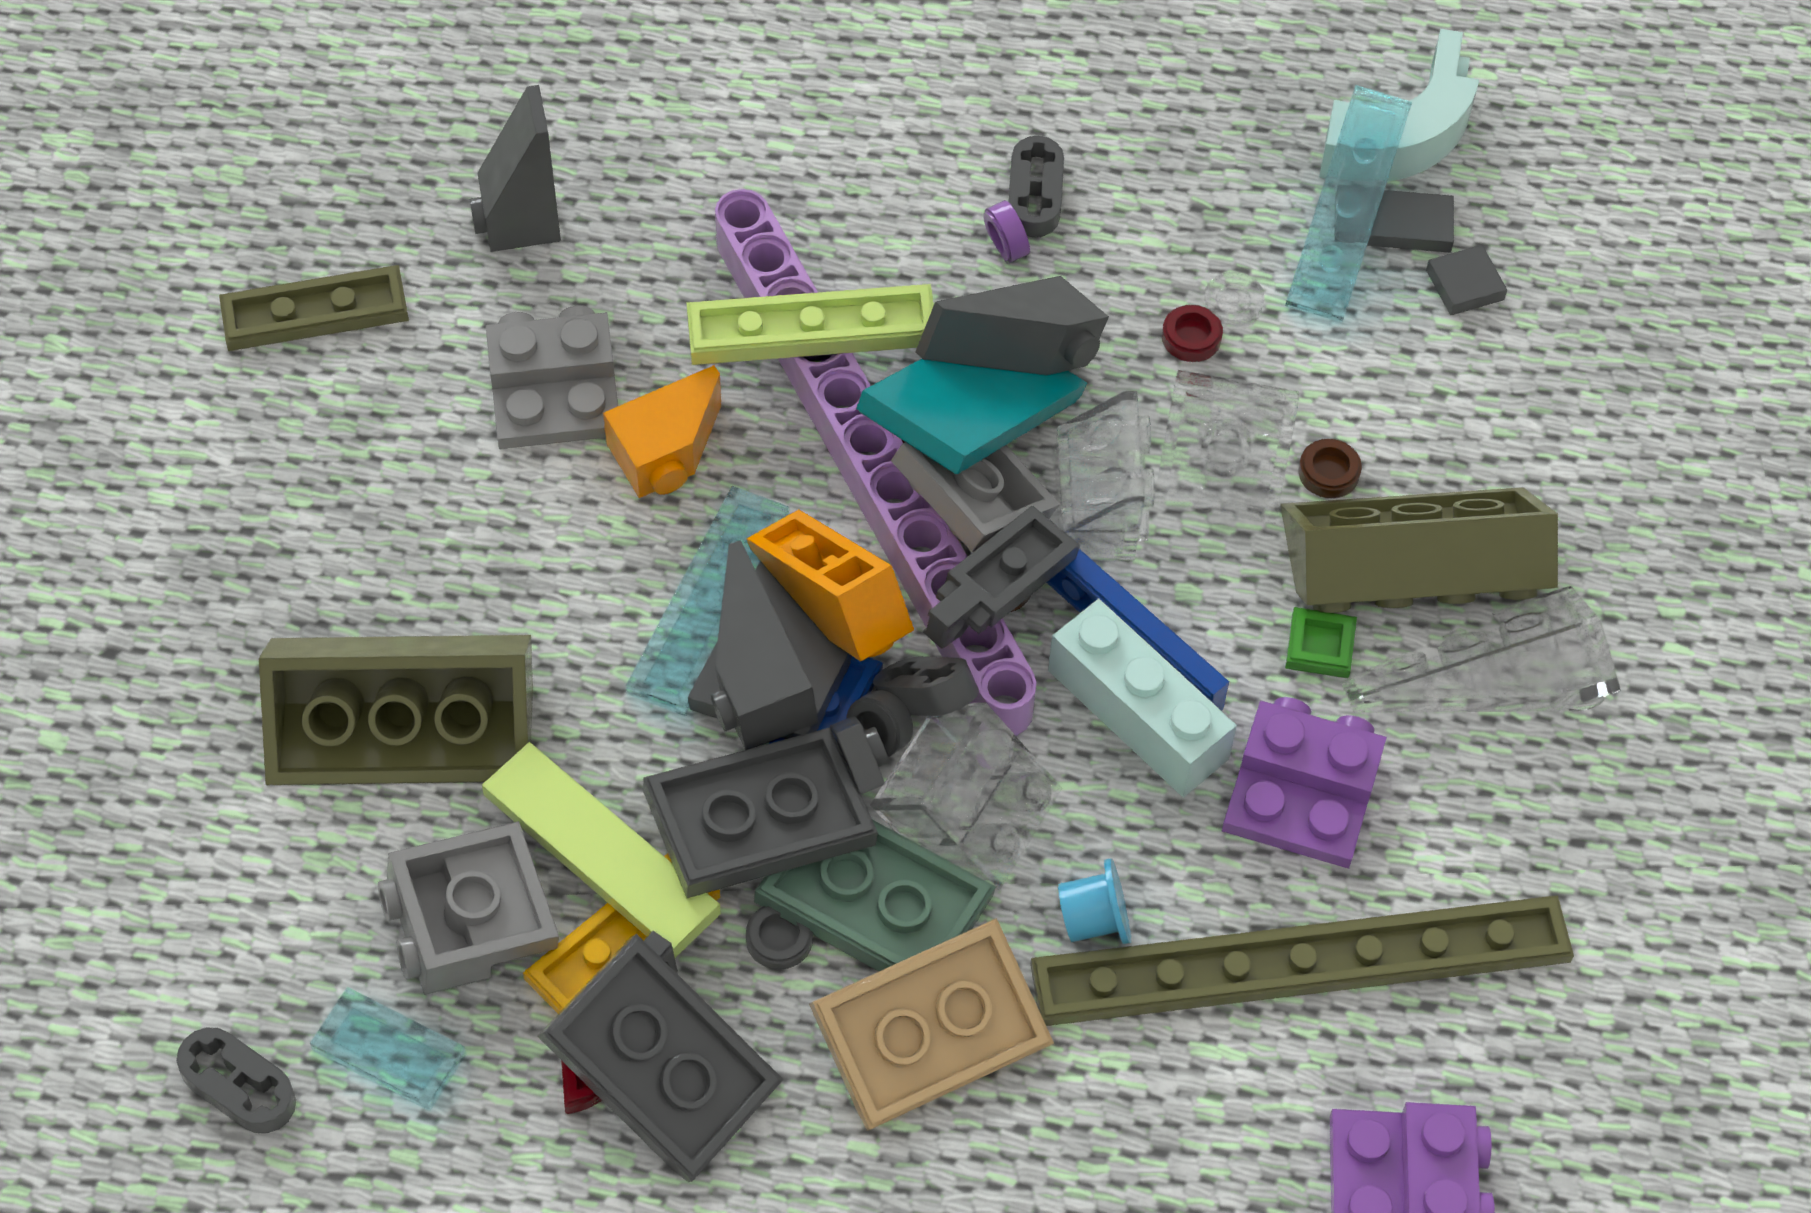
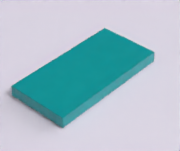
M920 359L864 389L856 409L954 474H959L1076 403L1082 396L1087 382L1070 371L1040 375Z

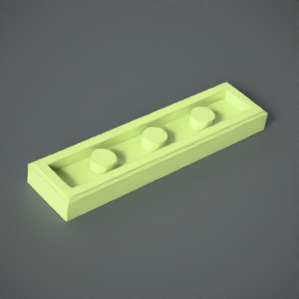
M931 284L686 302L692 365L917 348L934 306Z
M530 742L482 784L483 794L488 800L514 822L519 821L521 828L644 935L648 937L652 931H655L671 942L675 958L721 914L720 904L708 893L686 898L673 864Z

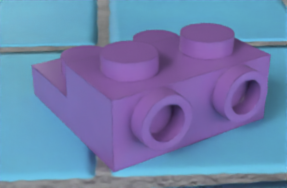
M1281 697L1276 699L1273 704L1260 700L1223 822L1222 831L1349 869L1387 737L1375 734L1373 725L1357 716H1341L1334 722L1311 715L1310 707L1295 698Z
M1406 1102L1402 1113L1332 1109L1330 1114L1331 1213H1495L1493 1194L1480 1192L1479 1168L1488 1169L1491 1160L1492 1141L1489 1126H1477L1476 1106Z

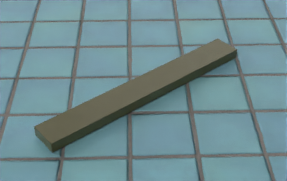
M1558 895L1035 957L1031 958L1030 966L1038 1009L1046 1026L1564 964L1571 963L1574 954Z

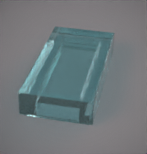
M349 987L341 995L310 1042L314 1052L428 1111H431L467 1055L465 1046Z

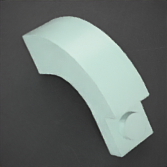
M1440 28L1431 65L1429 84L1414 99L1399 105L1386 107L1334 100L1319 177L1354 183H1380L1400 180L1429 169L1454 149L1468 125L1479 84V79L1467 77L1470 57L1460 56L1463 32Z

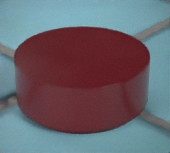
M1184 305L1172 310L1166 316L1162 329V342L1166 350L1177 359L1187 362L1204 361L1215 355L1221 346L1223 326L1218 316L1211 310L1199 305Z

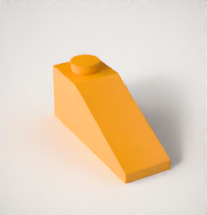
M800 509L746 538L752 552L828 640L859 661L885 653L893 646L895 641L914 631L892 565Z

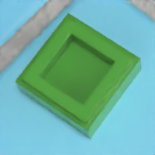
M1294 607L1285 669L1348 679L1351 671L1357 617Z

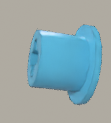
M1111 858L1104 860L1105 874L1058 884L1063 919L1071 942L1119 932L1123 944L1131 943V931L1124 894L1115 863Z

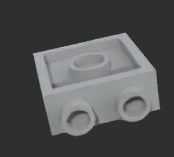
M571 306L564 309L557 318L534 320L530 314L524 312H512L501 317L498 324L485 325L499 449L606 438L603 412L618 406L607 312L595 314L589 307Z
M906 442L900 446L891 459V462L906 477L914 491L930 504L949 526L952 534L961 540L971 552L982 546L1029 507L1034 506L1050 519L1060 505L1007 445L959 474H954Z
M519 821L388 853L387 880L378 882L381 907L387 921L400 919L406 937L398 939L396 942L400 966L406 979L419 977L424 995L488 979L491 976L492 965L557 949L559 934Z

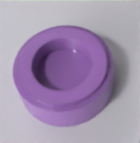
M1004 200L986 208L983 214L985 227L1003 259L1011 263L1029 255L1030 245L1027 234L1012 205Z

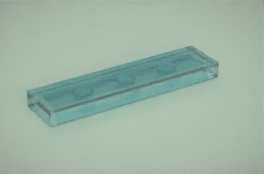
M1355 85L1285 306L1343 322L1412 105L1411 101Z
M731 486L626 684L628 695L680 715H687L690 709L687 697L718 641L728 546L733 542L741 540L756 569L760 560L750 549L746 538L789 515V506Z

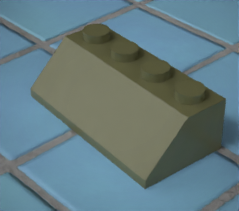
M1524 487L1280 504L1295 590L1306 605H1313V610L1325 613L1344 612L1351 609V602L1375 601V605L1382 608H1404L1413 605V598L1436 596L1437 600L1442 603L1464 604L1475 601V594L1499 592V596L1505 599L1523 600L1536 597L1537 589L1558 588V513Z
M531 635L271 638L259 657L266 785L485 782L527 743H531L533 701Z

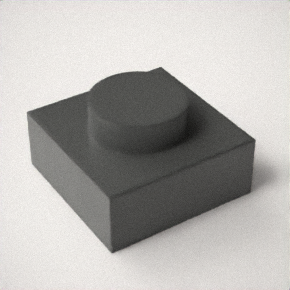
M855 716L830 725L860 794L885 785L879 767L888 764L889 759L876 728L871 727L864 730L862 724Z

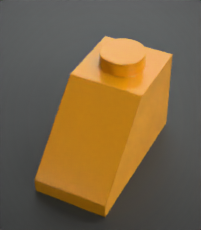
M715 365L603 412L606 444L638 498L653 492L660 495L672 493L679 489L689 476L695 474L721 408L720 373Z

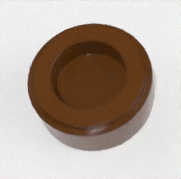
M1321 439L1311 443L1303 451L1298 474L1302 484L1311 493L1323 498H1340L1352 492L1357 486L1362 463L1358 453L1347 443L1336 439Z

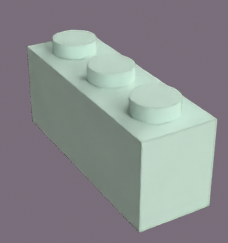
M1099 598L1052 635L1048 671L1183 798L1229 760L1237 725Z

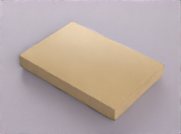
M997 918L809 1004L853 1104L867 1131L1054 1044Z

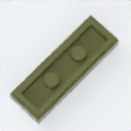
M399 265L219 295L228 351L409 321Z

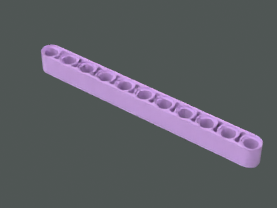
M746 189L732 190L724 194L717 202L715 208L716 243L718 251L743 297L818 293L767 201L760 194ZM853 353L778 358L927 628L930 618L928 612L941 602L936 598V595L938 594V589L945 584L947 573L968 556L945 521L920 494L914 491L906 477L891 462V459L903 444L902 440L856 409L862 391L871 385ZM837 406H848V408H836V407H837ZM873 452V453H876V454L869 456V455H862V454H860V453ZM899 499L904 502L889 503L886 500ZM927 547L931 551L918 552L912 548ZM1003 618L993 627L988 626L986 630L979 634L969 626L962 636L943 649L935 644L942 657L966 660L979 689L977 697L968 705L985 731L994 736L1007 738L1019 735L1028 728L1033 717L1037 682L1032 669ZM980 645L989 650L979 653L972 652L966 649V647ZM1005 695L1011 696L1018 701L1016 703L1004 704L993 698Z

